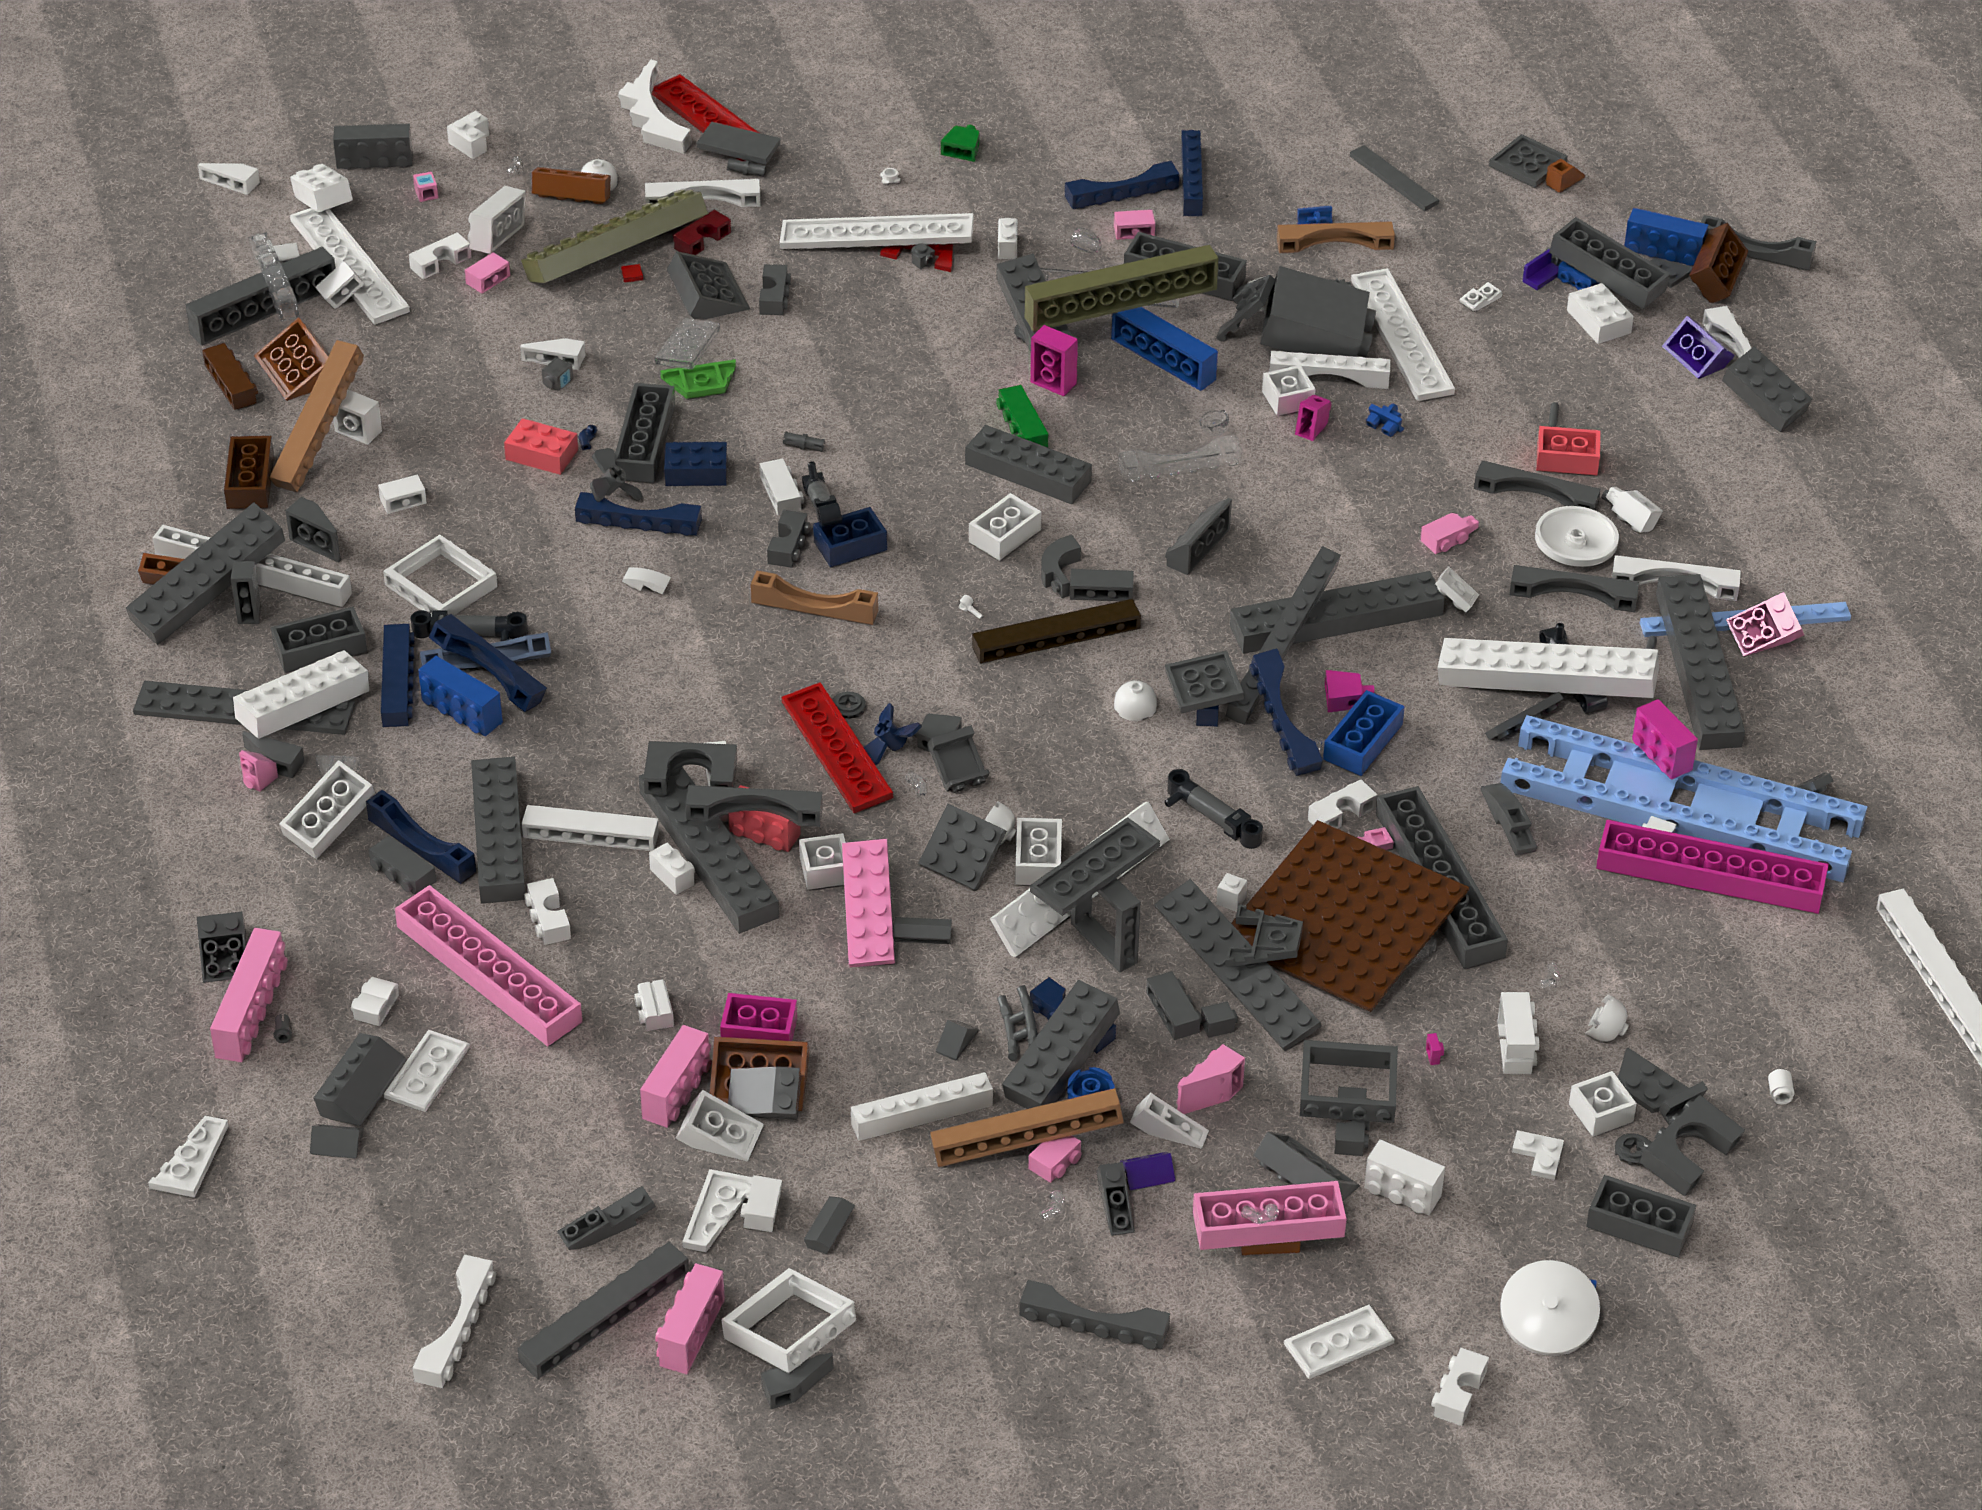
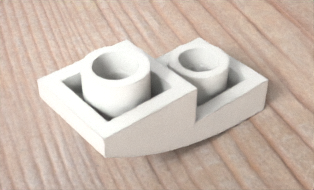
M1487 282L1479 290L1471 289L1459 300L1472 311H1477L1501 298L1502 291Z
M629 567L622 582L641 591L644 585L652 591L663 594L671 577L650 569Z

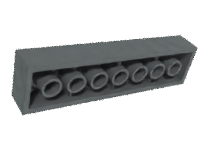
M322 246L185 304L190 334L203 346L321 295L316 286L336 269L335 258Z
M252 503L126 607L130 620L154 643L158 645L232 585L233 562L254 561L256 565L285 541L282 528L258 505Z
M515 756L471 760L481 904L525 900Z

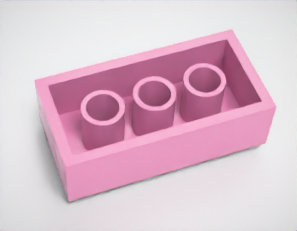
M682 1025L640 1089L642 1119L667 1128L672 1121L675 1122L678 1119L680 1108L682 1105H687L690 1100L691 1091L693 1088L697 1089L699 1087L702 1074L704 1072L707 1073L711 1067L712 1060L709 1056L711 1044H709L708 1033Z
M695 1263L692 1271L687 1272L684 1287L676 1293L675 1304L672 1309H668L663 1327L658 1328L655 1341L658 1342L656 1356L659 1357L660 1367L688 1374L725 1301L723 1271Z

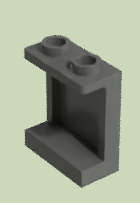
M972 725L932 737L927 744L946 791L953 790L954 792H959L966 788L965 785L972 783L974 786L981 785L986 782L985 779L990 774L989 769L985 770L972 737L975 732Z

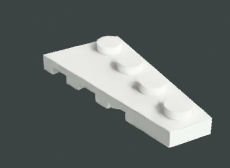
M204 1116L187 1136L188 1140L185 1144L175 1150L174 1157L169 1162L164 1163L160 1168L161 1172L156 1178L152 1177L148 1182L149 1189L195 1198L225 1135L228 1121Z
M709 1169L683 1239V1248L701 1252L708 1251L746 1199L747 1184H752L753 1177Z

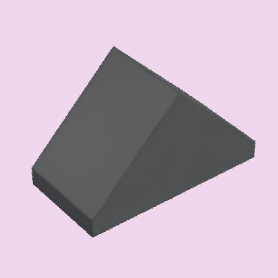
M947 1020L936 1053L956 1061L979 1029L958 1020Z

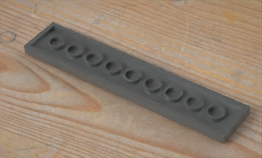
M144 680L133 708L134 715L242 725L235 718L233 697L249 690ZM355 700L345 701L283 729L345 735L355 707Z
M1191 879L1154 904L1156 909L1284 1052L1322 1027L1319 1019L1267 962L1226 967L1225 958L1228 947L1252 948V946Z

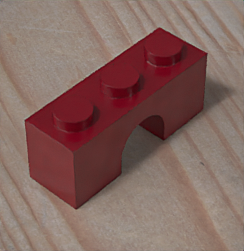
M714 209L674 234V249L687 254H699L704 250L703 238L709 237L719 241L731 233V219Z

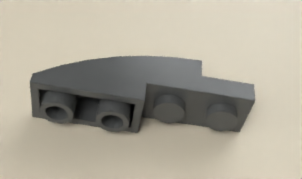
M1502 783L1481 786V792L1496 824L1502 825L1515 856L1535 852L1537 845L1530 831L1532 823L1516 796Z
M641 1186L603 1210L599 1206L595 1207L558 1230L557 1233L569 1250L588 1247L636 1226L635 1219L656 1206L644 1187Z

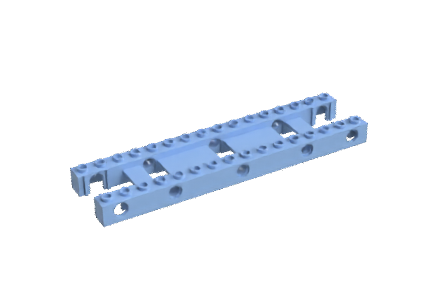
M1526 715L1520 729L1518 746L1523 747L1525 750H1531L1533 738L1548 741V754L1551 757L1556 756L1568 759L1563 772L1545 768L1543 765L1537 766L1519 761L1518 758H1508L1502 770L1500 783L1504 784L1512 793L1637 826H1642L1643 823L1647 824L1650 817L1654 816L1675 823V833L1817 862L1825 861L1832 866V870L1827 871L1826 878L1842 883L1849 868L1852 850H1848L1846 847L1840 848L1818 842L1819 840L1817 839L1811 840L1800 837V831L1803 823L1822 828L1821 830H1829L1831 818L1848 822L1846 835H1849L1851 838L1852 836L1859 838L1868 807L1694 760L1692 771L1671 780L1652 759L1647 757L1646 753L1639 746L1633 743ZM1596 765L1611 769L1605 784L1585 778L1589 766ZM1515 780H1526L1530 784V788H1519L1515 784ZM1674 788L1696 792L1690 807L1670 802ZM1766 811L1781 815L1777 830L1755 825L1760 812Z

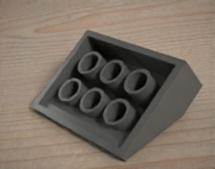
M676 251L667 271L691 317L710 319L750 309L726 262Z

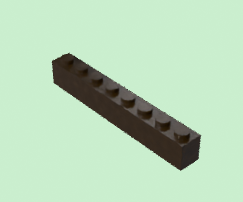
M1132 598L972 633V648L979 663H987L1138 630L1141 628V614Z

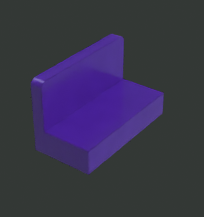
M1550 249L1524 266L1522 282L1535 290H1539L1558 277L1559 267L1551 263L1552 254L1549 253Z
M1169 1152L1120 1161L1123 1162L1130 1190L1175 1181L1172 1157Z

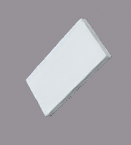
M428 1030L385 1091L384 1098L426 1112L469 1050L470 1043Z
M1367 1305L1284 1340V1345L1308 1379H1311L1394 1344L1395 1339L1371 1306Z

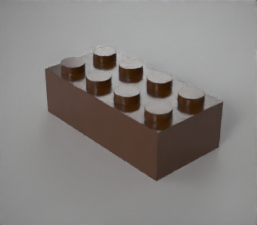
M1728 222L1708 231L1689 275L1692 282L1698 286L1703 297L1709 303H1715L1730 296L1749 252Z
M230 436L224 486L227 509L248 508L252 503H255L260 508H268L271 479L269 477L272 473L274 459L272 436Z

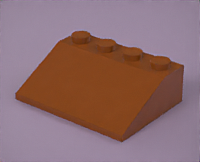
M297 318L258 351L254 357L285 400L288 401L311 393L329 353L313 331L300 318Z
M714 1037L710 1094L728 1104L731 1069L758 1067L800 1068L802 1075L798 1111H803L810 1051L808 1042Z

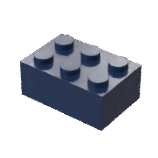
M666 442L665 486H727V442Z
M871 507L843 514L842 523L821 527L819 522L813 523L814 543L830 567L887 550V531Z

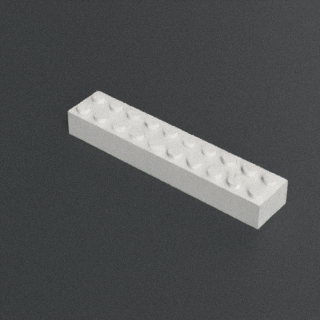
M1444 638L1437 668L1439 684L1452 687L1654 698L1659 671V658L1657 649Z

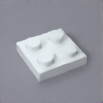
M1449 566L1435 583L1441 594L1447 595L1453 600L1455 607L1465 612L1472 607L1479 596Z

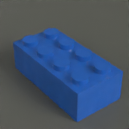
M1633 208L1627 222L1624 246L1635 253L1694 266L1707 236L1708 224Z
M438 656L433 657L418 669L421 699L426 705L436 707L440 713L448 714L457 723H463L470 727L474 733H480L483 736H487L503 723L500 692Z
M1366 690L1325 740L1323 760L1362 776L1403 725L1405 706Z

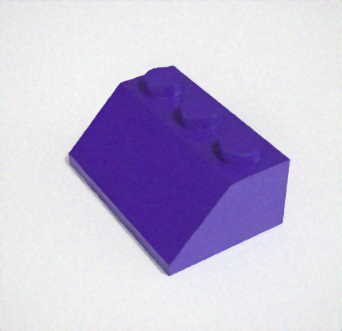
M1689 316L1685 317L1662 345L1665 350L1698 379L1724 369L1735 356Z

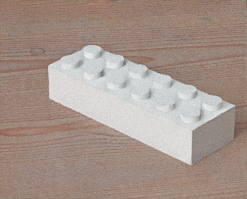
M345 650L337 652L332 656L318 660L313 664L233 697L235 718L260 739L369 692L368 670Z

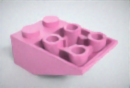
M1784 592L1726 619L1743 656L1783 645L1804 636L1803 630Z
M1224 1044L1217 1050H1213L1203 1063L1197 1064L1192 1073L1180 1080L1178 1084L1177 1110L1187 1114L1229 1101L1243 1088L1245 1057Z

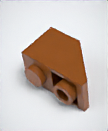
M1560 158L1548 166L1546 185L1560 193L1585 178V174Z

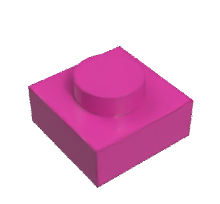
M1436 1033L1427 1034L1426 1051L1430 1065L1440 1064V1057L1444 1056L1443 1043L1438 1041Z

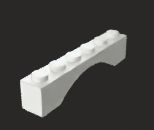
M759 179L645 183L646 204H655L659 198L665 196L672 197L674 192L685 189V191L701 192L703 199L726 201L740 207L760 206Z
M1727 306L1704 310L1703 325L1712 336L1727 344L1739 358L1751 349L1748 338L1742 333L1741 326L1737 324L1734 314L1729 311Z
M1271 351L1270 372L1301 365L1307 376L1333 374L1350 378L1367 388L1388 389L1390 359Z
M1615 555L1612 578L1637 581L1639 585L1658 582L1661 576L1701 574L1705 592L1716 599L1737 601L1741 570Z
M464 1254L456 1272L457 1286L461 1293V1305L452 1325L442 1336L420 1350L412 1368L414 1382L443 1388L446 1380H451L453 1364L461 1358V1346L463 1342H468L471 1333L470 1326L478 1320V1308L480 1304H485L488 1295L487 1288L489 1285L493 1286L495 1282L496 1272L493 1271L491 1260Z

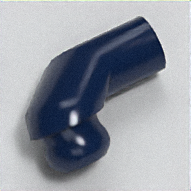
M590 424L579 433L578 439L582 450L591 449L590 441L595 438L598 431L595 425Z

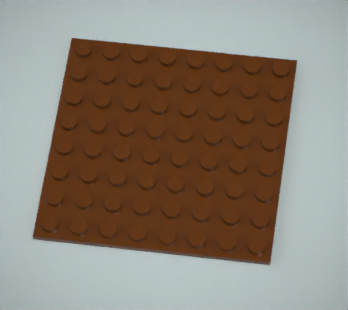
M1317 820L1246 906L1247 910L1255 912L1256 909L1264 911L1265 915L1272 917L1278 914L1303 921V932L1297 957L1267 961L1270 966L1372 1012L1466 895L1469 887ZM1235 918L1231 924L1253 946L1257 925L1236 924Z

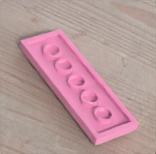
M887 839L842 843L849 967L895 964Z

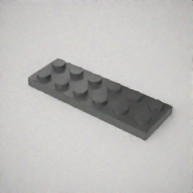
M1127 817L1030 885V892L1063 916L1160 847V840Z

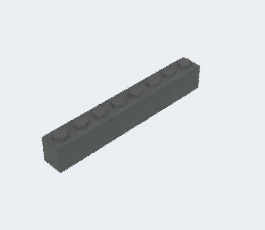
M670 1242L656 1248L652 1254L643 1260H639L625 1273L619 1274L615 1280L601 1287L588 1299L581 1301L577 1307L561 1315L557 1321L548 1327H544L530 1340L524 1341L517 1348L519 1363L537 1379L541 1378L689 1272L688 1258Z

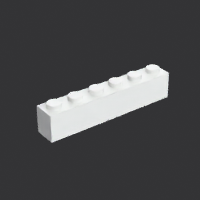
M527 805L522 821L523 838L652 851L655 849L659 826L658 818Z
M984 1072L852 1106L851 1125L858 1141L991 1107L993 1106V1088Z

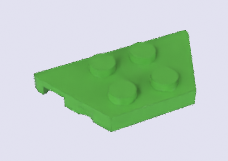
M736 360L660 370V377L668 385L674 386V389L686 399L726 393L734 374Z

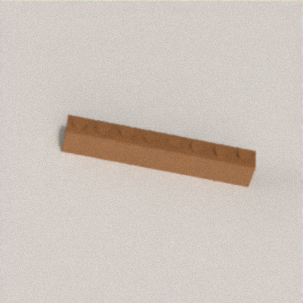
M336 340L269 477L275 486L298 492L304 484L305 476L312 467L317 452L321 449L322 441L329 432L334 417L338 414L339 406L342 400L345 399L350 384L355 379L358 367L363 362L364 355L358 345Z
M1114 1088L930 1132L938 1167L1106 1128L1124 1122L1116 1089Z

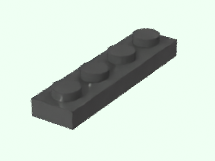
M1557 692L1485 732L1487 738L1491 740L1497 737L1500 740L1510 734L1508 730L1512 727L1514 731L1520 729L1526 715L1539 718L1542 716L1540 712L1543 710L1548 713L1558 707L1556 703L1563 700L1560 692Z

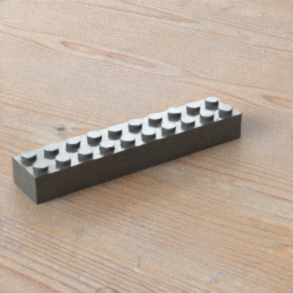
M1430 571L1326 590L1322 593L1293 644L1442 616L1444 596L1437 589L1436 581ZM1291 597L1231 609L1230 628L1243 654L1261 650Z
M1701 574L1661 576L1658 579L1656 597L1693 732L1698 739L1699 750L1740 748L1743 744L1745 729Z
M681 766L670 774L667 795L644 794V774L639 775L640 794L687 861L692 863L695 872L737 932L740 934L778 919L779 900L720 818L716 817L710 821L686 820L688 786L695 784L684 768Z
M1419 786L1379 795L1377 798L1376 816L1392 838L1393 846L1399 856L1469 887V891L1440 926L1463 969L1506 958L1508 939Z

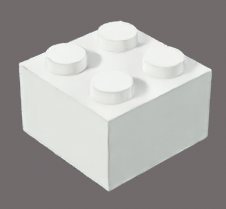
M1301 365L1263 373L1262 392L1277 416L1299 411L1300 403L1308 397L1315 395L1316 389Z
M347 390V395L339 406L338 414L333 419L335 432L368 445L382 432L379 402Z
M843 833L799 839L800 861L807 890L844 885L842 843L846 842Z
M1613 1071L1571 1086L1569 1105L1592 1137L1634 1122L1637 1103Z

